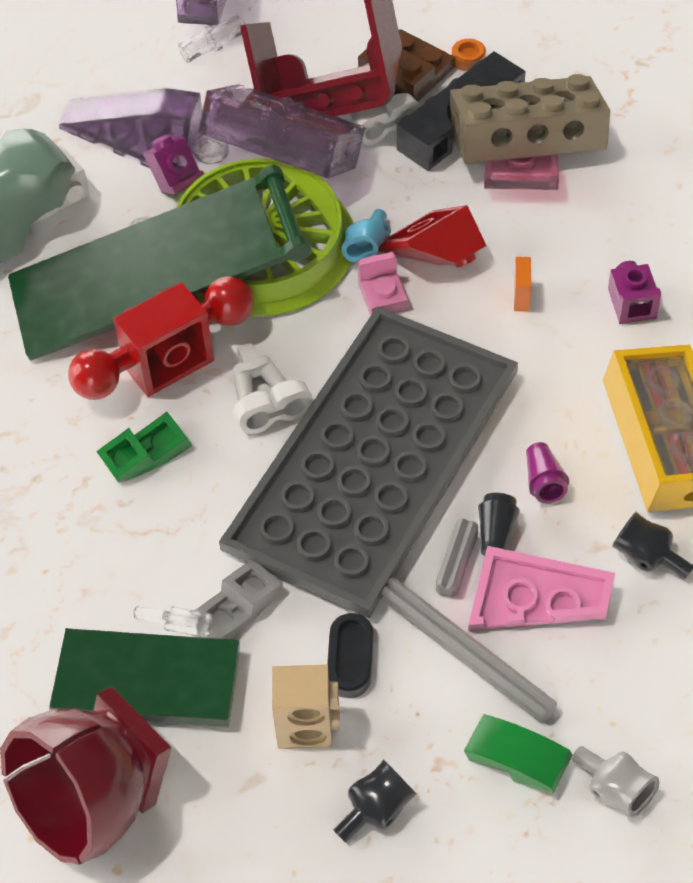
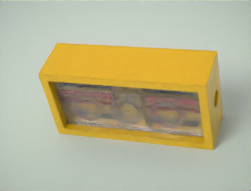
M691 345L614 350L605 372L603 383L647 512L693 508V351Z

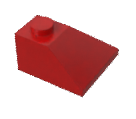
M468 205L430 211L391 234L379 246L378 251L384 253L394 252L397 256L437 265L455 264L458 268L474 261L477 258L475 253L487 245Z

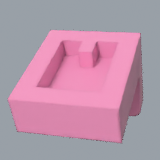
M394 252L360 259L358 261V285L370 316L377 306L393 313L408 310V299L397 274V259Z

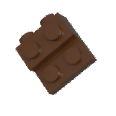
M399 29L402 56L394 95L408 93L419 102L455 68V56ZM366 49L358 56V67L369 65Z

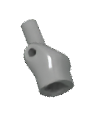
M580 746L573 754V762L594 775L589 786L590 792L604 804L620 809L631 818L639 815L649 805L659 789V777L640 767L633 757L626 752H619L604 760L584 746Z

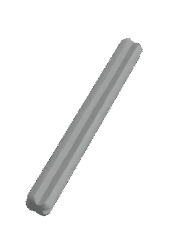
M393 577L389 579L388 584L384 586L382 591V600L538 722L545 723L553 716L557 707V702L398 579Z

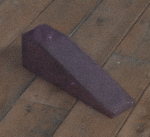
M170 88L69 99L59 122V129L92 144L101 142L112 147L113 153L122 157L126 154L140 160L142 166L149 169L150 167L143 153L154 148L152 145L154 140L167 134H172L173 137H184L193 155L204 126L200 93ZM174 157L173 166L178 168L179 164Z

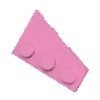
M487 546L468 624V631L606 619L615 573Z

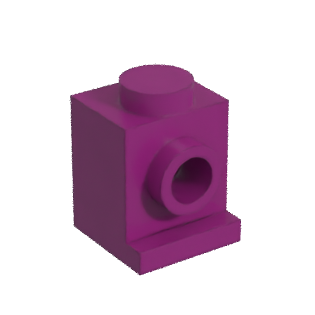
M172 134L164 135L152 142L154 148L143 153L162 193L177 194L191 186L204 175V172L199 170L184 137H173ZM174 157L179 164L178 168L173 166Z
M629 260L620 263L615 269H611L608 291L619 324L657 319L661 291L660 288L656 287L649 264L637 265L635 261ZM644 302L643 304L630 305V303Z

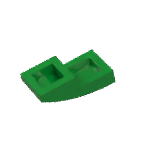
M166 411L135 435L128 428L96 452L117 482L120 483L159 467L187 450L192 444Z
M483 714L464 749L469 761L507 771L513 782L551 793L555 792L573 756L571 750L543 735Z

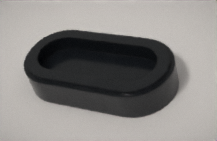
M346 613L337 617L331 624L327 664L329 682H338L339 696L355 698L365 693L371 683L373 627L370 621L363 615Z

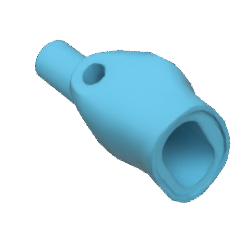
M374 210L370 219L353 223L345 230V241L341 246L345 259L350 262H358L360 259L368 258L378 253L379 246L389 238L391 233L390 225L386 221L387 213L384 210Z

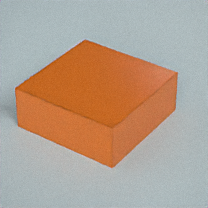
M516 257L514 311L529 312L531 257Z

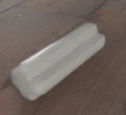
M462 518L456 522L436 580V591L441 595L454 597L458 594L478 535V524L474 521Z

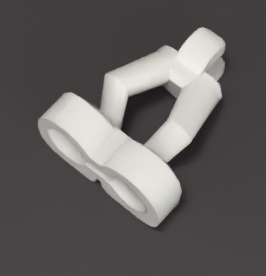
M408 93L394 95L391 101L384 106L350 113L353 120V132L363 144L375 145L383 140L388 132L396 131L399 121L404 116L410 115L418 109L420 105Z
M252 343L237 347L238 355L241 359L239 364H236L233 369L238 403L234 407V416L241 430L246 434H258L267 430L274 421L280 419L294 421L302 418L313 402L312 394L306 383L301 380L287 381L270 357L267 355H257ZM261 376L272 387L270 393L264 390L253 392L252 378Z

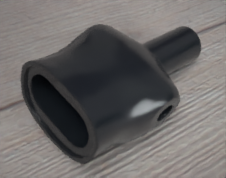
M636 511L626 522L612 544L613 548L624 554L629 563L646 572L653 571L663 564L681 578L686 579L693 569V564L671 550L672 532L664 526L650 522Z
M383 759L374 771L356 781L349 788L348 797L354 809L333 831L347 843L366 823L378 829H386L396 820L403 807L417 793Z

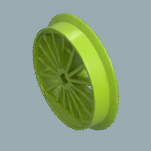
M255 158L222 165L197 179L185 191L177 204V207H180L253 178L263 168L270 165H277L281 168L285 179L283 186L289 202L295 196L301 197V199L291 203V207L302 236L306 237L309 242L326 244V246L321 251L311 247L310 255L305 258L311 262L302 268L293 260L281 262L290 273L285 276L273 278L271 268L269 267L264 269L266 280H247L248 276L241 278V280L249 285L254 295V307L249 317H269L286 314L316 302L329 293L342 280L352 263L345 259L341 250V246L345 241V230L353 224L348 210L337 198L332 188L320 176L292 162ZM260 189L265 190L261 203L279 249L288 241L274 203L270 205L272 197L269 189ZM313 207L316 210L313 212L303 213ZM326 224L329 230L310 228V226ZM205 293L195 296L200 304L204 302Z

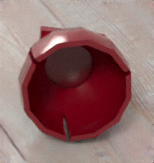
M111 686L97 694L93 712L79 709H52L28 717L12 729L0 747L1 775L6 777L3 779L15 812L34 840L60 862L80 865L103 855L117 843L134 823L138 810L144 813L156 805L171 746ZM31 761H34V762H32V763H30V764H28V765H26V766L20 768L22 765L27 764V763H29V762H31Z

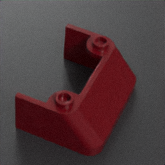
M364 0L371 32V38L366 48L369 65L308 78L305 63L297 55L286 54L277 56L270 22L240 26L257 105L275 113L272 129L294 126L298 120L309 123L377 108L391 101L395 91L402 56V44L393 0Z

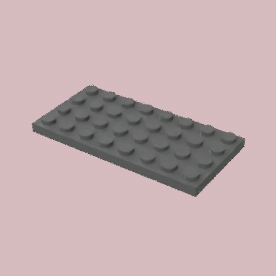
M377 306L219 540L220 551L244 562L252 560L260 564L271 574L370 619L383 597L382 591L384 586L388 584L391 577L394 578L517 374L518 362Z

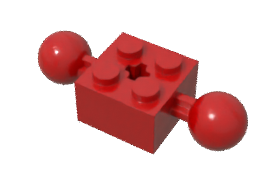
M221 277L208 287L204 302L200 304L188 288L180 282L169 289L160 291L154 297L139 305L126 309L122 314L113 318L119 348L111 353L99 349H88L76 355L68 369L70 386L82 398L100 400L113 393L119 383L120 373L126 370L147 398L214 361L209 325L216 322L223 326H235L244 322L250 316L254 307V295L251 288L240 278Z

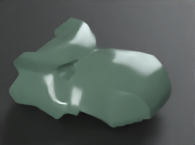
M34 129L6 130L0 139V263L22 253L25 240L32 232L31 224L44 214L64 204L71 177L75 170L63 151L45 133Z

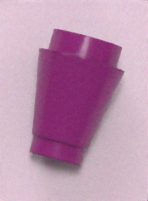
M537 442L530 445L526 449L529 492L541 503H555L567 494L569 477L550 450L548 444Z

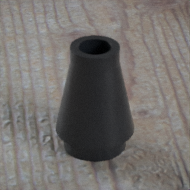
M488 493L484 495L483 502L478 505L482 542L481 554L483 556L486 554L487 546L507 550L520 513V509L516 506V498L509 494Z

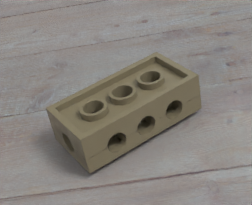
M573 74L568 78L561 79L536 78L531 82L521 83L503 81L492 86L466 85L461 89L450 90L449 121L453 125V138L465 164L607 149L611 110L591 76Z

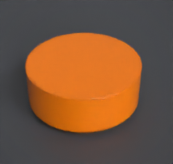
M471 38L457 41L452 46L451 55L455 56V67L462 71H468L478 60L484 59L486 57V47L484 44Z

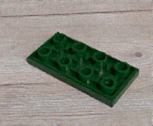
M65 628L49 708L50 710L79 709L93 712L97 694L112 686L145 721L229 727L240 654V641Z

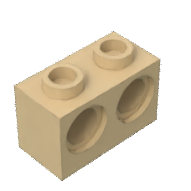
M328 664L272 666V711L278 749L332 747V730H340V704L338 682H329Z

